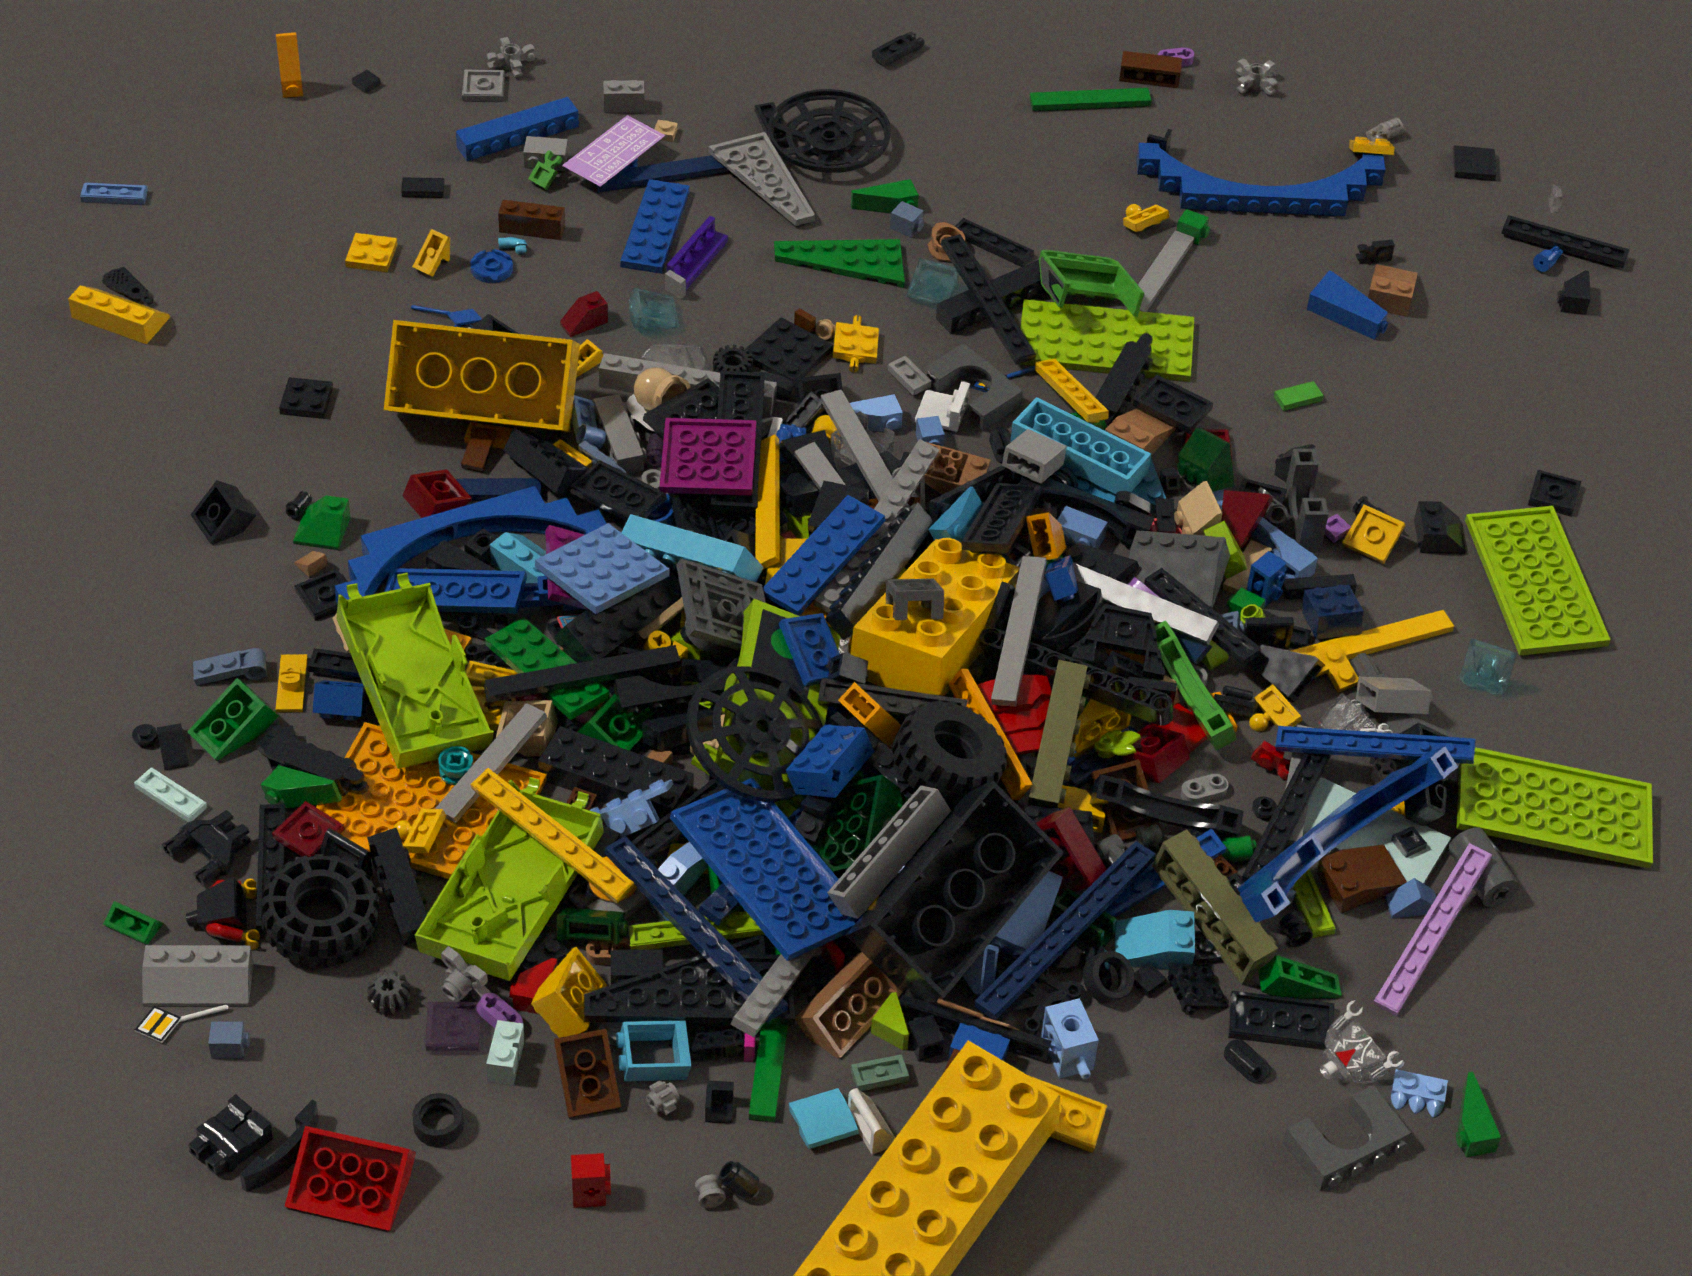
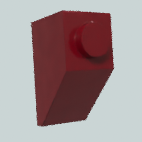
M598 291L579 297L560 320V325L570 337L606 324L608 323V303Z

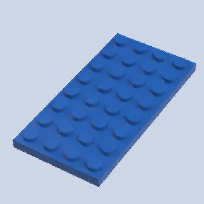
M754 778L741 782L753 788L762 789ZM724 789L671 812L670 819L786 961L846 935L861 918V916L857 919L840 913L827 893L839 879L774 802L751 800L739 796L728 789Z

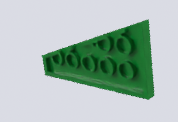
M900 239L774 241L775 262L799 267L804 264L813 266V270L821 271L824 268L832 270L833 274L862 280L867 278L877 279L878 283L886 284V282L897 283V287L901 288L905 286Z

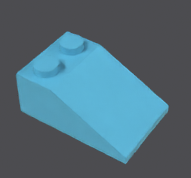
M1165 910L1116 921L1115 951L1124 955L1132 967H1143L1148 962L1157 969H1170L1168 963L1193 964L1195 955L1194 912Z

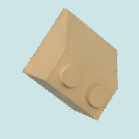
M1207 481L1199 484L1178 501L1174 519L1176 524L1180 525L1182 534L1205 536V529L1221 522L1222 511Z
M552 700L505 701L496 738L522 707L528 703L544 711L547 718L518 752L526 757L541 756L555 735L558 724Z

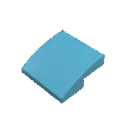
M838 1088L788 1103L789 1111L798 1124L799 1134L808 1149L859 1134L853 1115Z

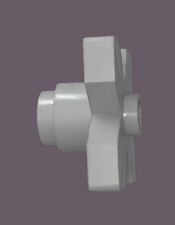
M449 946L441 953L442 961L448 967L445 971L446 979L443 981L444 985L441 987V990L449 1000L456 1002L458 999L462 1000L469 993L474 1000L479 1002L484 994L490 993L484 986L488 982V978L483 970L476 965L466 964L460 954Z

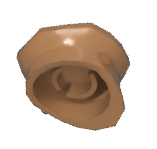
M936 223L932 228V239L928 243V249L932 257L937 261L951 262L941 246V239L961 234L965 241L964 233L949 223Z

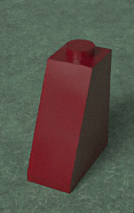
M1224 490L1221 522L1225 520L1240 549L1245 548L1273 499L1270 494Z

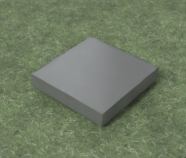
M464 70L462 101L503 102L505 70Z

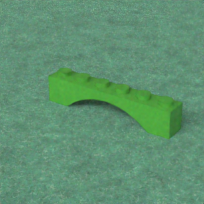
M1165 620L1156 625L1157 645L1161 652L1162 666L1169 677L1176 681L1180 695L1215 751L1237 740L1233 725L1223 709L1204 686L1167 621Z

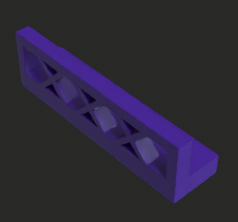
M709 216L667 264V272L671 270L686 279V290L728 242V235L715 231L714 217Z

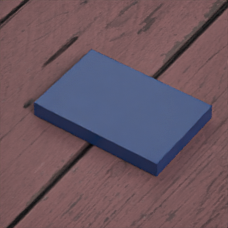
M823 613L782 619L779 622V626L804 687L821 684L822 678L828 679L831 658L840 654Z

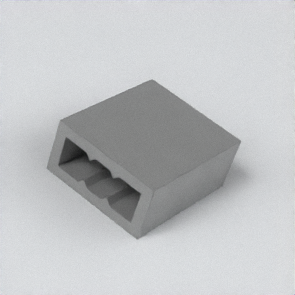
M1359 676L1356 700L1374 712L1428 714L1429 707L1432 704V691L1411 678Z

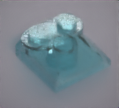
M919 258L906 297L937 305V303L952 297L954 290L958 287L960 275L955 267Z
M633 288L630 293L628 306L631 322L636 330L648 332L652 327L679 328L673 296Z
M1471 638L1460 673V679L1467 686L1491 694H1502L1507 689L1517 653Z

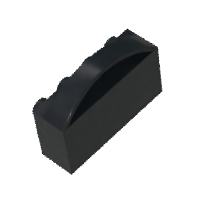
M1077 581L1078 590L1077 593H1074L1075 597L1061 602V599L1054 601L1049 590L1038 601L1030 642L1060 652L1086 636L1091 628V624L1104 606L1101 588Z

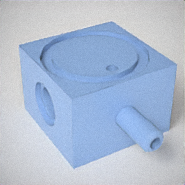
M1080 998L1045 1007L1041 1038L1052 1041L1049 1056L1059 1079L1080 1074L1082 1079L1089 1078L1091 1075L1090 1071L1094 1070L1099 1040Z

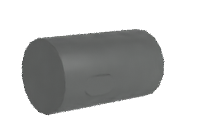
M1479 827L1470 828L1458 834L1451 841L1448 848L1456 864L1469 843L1492 854L1491 860L1473 888L1482 903L1487 907H1495L1512 898L1518 891L1519 883L1499 853L1501 852L1488 838L1484 830Z

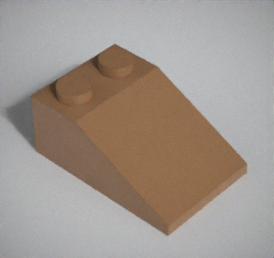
M1376 264L1368 298L1388 313L1408 317L1418 273Z
M1137 408L1116 417L1105 431L1151 453L1152 456L1176 430V427Z

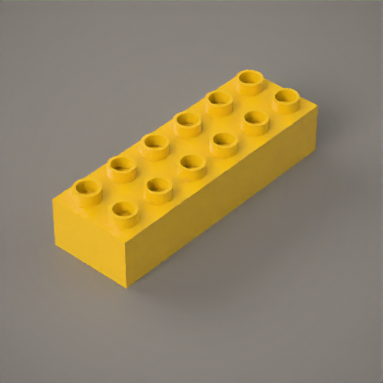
M968 1040L793 1276H951L1058 1126L1060 1094Z

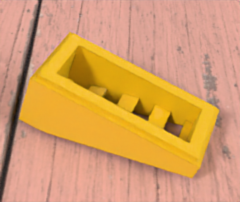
M588 339L579 348V366L577 367L576 378L598 365L603 358L602 350Z

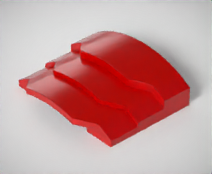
M1023 675L1016 707L992 705L991 697L995 679L978 684L979 690L1016 756L1039 752L1052 693L1048 677L1043 675Z

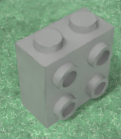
M1027 429L1005 447L1002 466L1014 473L1028 477L1034 482L1042 483L1063 466L1067 446Z

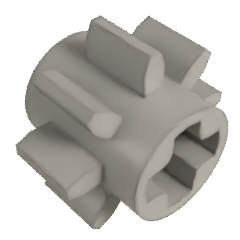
M659 1080L649 1086L651 1092L646 1096L650 1108L655 1113L660 1111L661 1114L665 1113L667 1115L677 1109L675 1103H677L680 1097L672 1083L666 1084Z

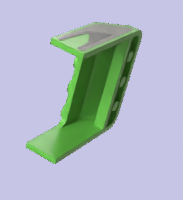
M1052 250L1041 251L1039 257L1041 285L1058 307L1063 308L1067 294L1076 295L1078 293L1091 298L1103 296L1109 300H1115V298L1121 300L1131 314L1138 317L1144 292L1118 261L1108 257Z

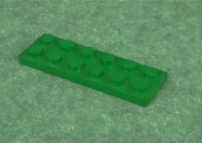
M524 617L485 638L486 646L518 674L576 663ZM599 682L541 693L547 700H552L553 705L570 720L610 698L609 690Z

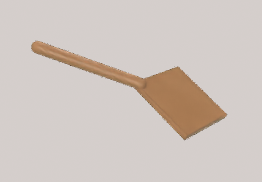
M942 999L937 1000V1003L1001 1026L1019 1030L1009 1024L986 1018L982 1013Z

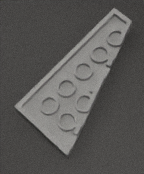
M765 132L708 146L709 154L795 226L815 221L813 210Z

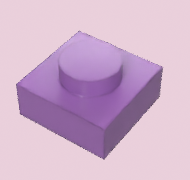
M1335 514L1328 518L1324 535L1335 543L1347 535L1351 526L1338 514Z

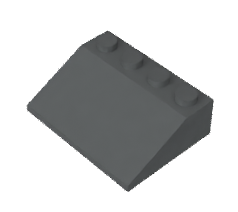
M1137 531L1130 549L1129 558L1137 560L1139 567L1126 577L1125 584L1128 585L1134 577L1144 584L1146 577L1163 568L1198 598L1213 608L1230 558L1225 537Z

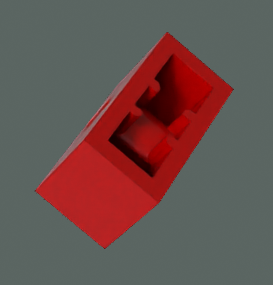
M604 1153L571 1155L573 1208L606 1206V1195H611L610 1164H604Z

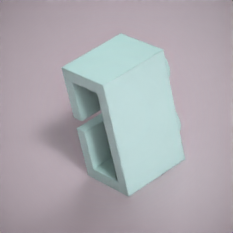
M497 1020L486 1063L488 1082L514 1085L519 1066L518 1061H520L525 1042L524 1024Z

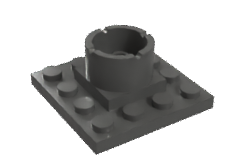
M681 558L676 566L685 609V631L688 638L699 649L705 652L710 651L713 654L721 653L726 647L741 651L744 622L743 612L753 599L766 603L762 584Z

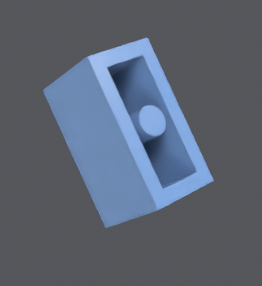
M1068 506L1064 508L1057 519L1062 525L1067 545L1073 546L1078 542L1099 549L1106 537L1107 521Z

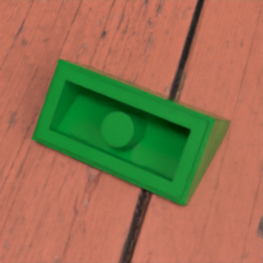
M114 901L103 925L148 945L162 927L163 922Z

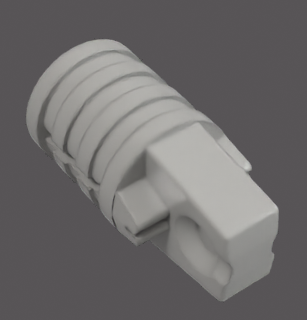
M1393 118L1366 132V136L1373 142H1375V138L1392 139L1402 135L1404 127L1399 118Z

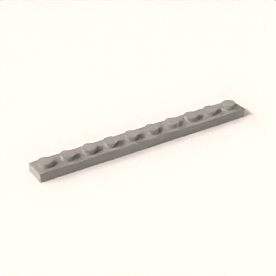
M921 439L918 440L874 508V510L885 515L886 521L818 595L814 606L827 613L831 611L829 607L841 597L839 593L851 583L849 579L859 572V565L869 558L870 550L880 543L878 539L889 530L888 525L899 516L897 514L898 511L911 498L939 453L938 448Z

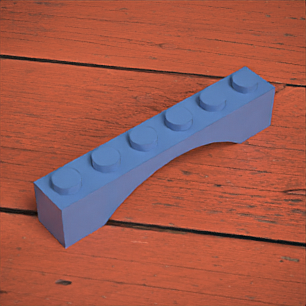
M1225 489L1213 492L1221 511ZM1262 518L1251 537L1262 545L1272 548L1271 552L1287 563L1285 579L1311 577L1315 574L1318 558L1312 552L1299 545L1294 539L1280 531L1276 526Z

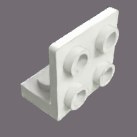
M961 381L959 389L954 390L953 396L926 390L916 414L915 422H917V418L939 416L943 429L957 432L968 404L970 383Z

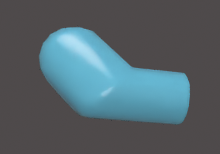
M515 237L498 238L499 249L516 248L515 252L517 254H524L527 251V243L523 239Z

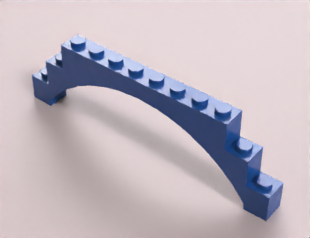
M1139 143L1137 151V174L1158 175V188L1160 192H1179L1180 209L1345 216L1348 200L1364 201L1367 185L1382 186L1385 174L1383 154L1363 153L1362 158L1355 164L1324 179L1296 185L1260 186L1227 181L1197 171L1167 154L1159 147L1158 143Z
M533 486L361 535L362 553L364 556L348 560L351 581L335 585L336 602L338 603V596L340 594L349 600L347 585L358 584V591L362 597L375 594L388 579L391 568H400L407 561L437 546L443 540L448 542L457 538L475 535L482 528L488 532L519 531L545 534L547 527L551 525L586 535L607 523L599 509L577 516L567 498L545 504L537 488Z
M1443 746L1425 753L1412 765L1394 771L1378 784L1358 791L1240 885L1237 889L1243 899L1242 902L1255 923L1274 917L1288 906L1290 901L1286 895L1290 888L1311 866L1333 848L1380 815L1426 787L1444 779L1458 766L1447 748Z

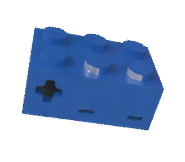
M824 725L798 757L794 759L786 769V772L796 794L836 798L874 753L865 728Z

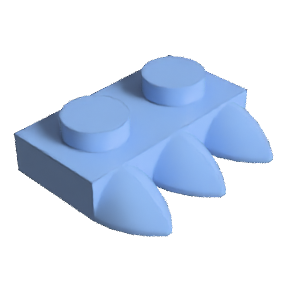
M1396 1069L1391 1091L1392 1104L1396 1110H1399L1409 1100V1106L1414 1114L1420 1112L1424 1105L1427 1104L1429 1114L1432 1118H1435L1443 1109L1448 1080Z

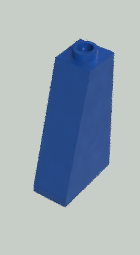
M1330 270L1309 294L1307 310L1374 340L1387 329L1388 322L1386 319L1388 312Z

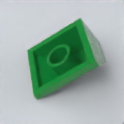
M326 495L306 507L293 544L339 551L351 518L349 498Z

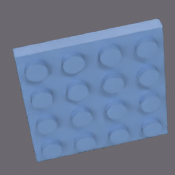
M609 523L535 560V568L595 614L669 576L668 567Z

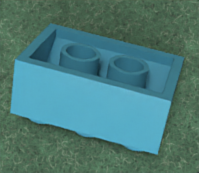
M505 532L489 544L491 564L499 570L525 571L527 574L526 583H538L537 576H546L535 568V560L546 555V551L525 536Z

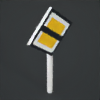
M223 1005L179 1017L153 1006L134 1030L137 1033L163 1043L179 1022L221 1012L229 1007L228 1005Z

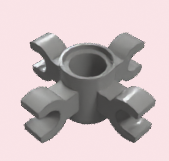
M508 37L500 38L502 44L500 50L502 53L496 54L492 52L487 54L488 60L492 61L487 63L489 69L494 70L502 65L504 69L512 71L514 77L523 76L520 69L522 68L521 61L535 60L534 54L530 53L535 51L534 46L528 44L520 49L518 45L510 43Z
M1245 59L1237 61V64L1241 67L1236 69L1235 72L1242 77L1238 79L1241 85L1236 90L1245 93L1248 89L1260 90L1263 88L1264 92L1268 95L1276 92L1272 86L1276 85L1277 81L1274 78H1268L1275 74L1271 70L1276 66L1274 62L1269 60L1264 65L1259 63L1249 65Z

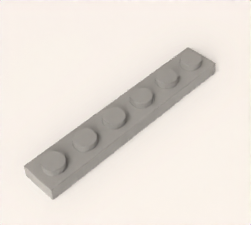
M817 948L789 961H786L781 954L736 1013L731 1025L754 1037L815 955Z

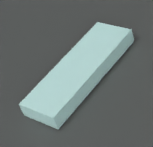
M152 767L134 782L136 789L187 822L193 821L207 808L205 801Z

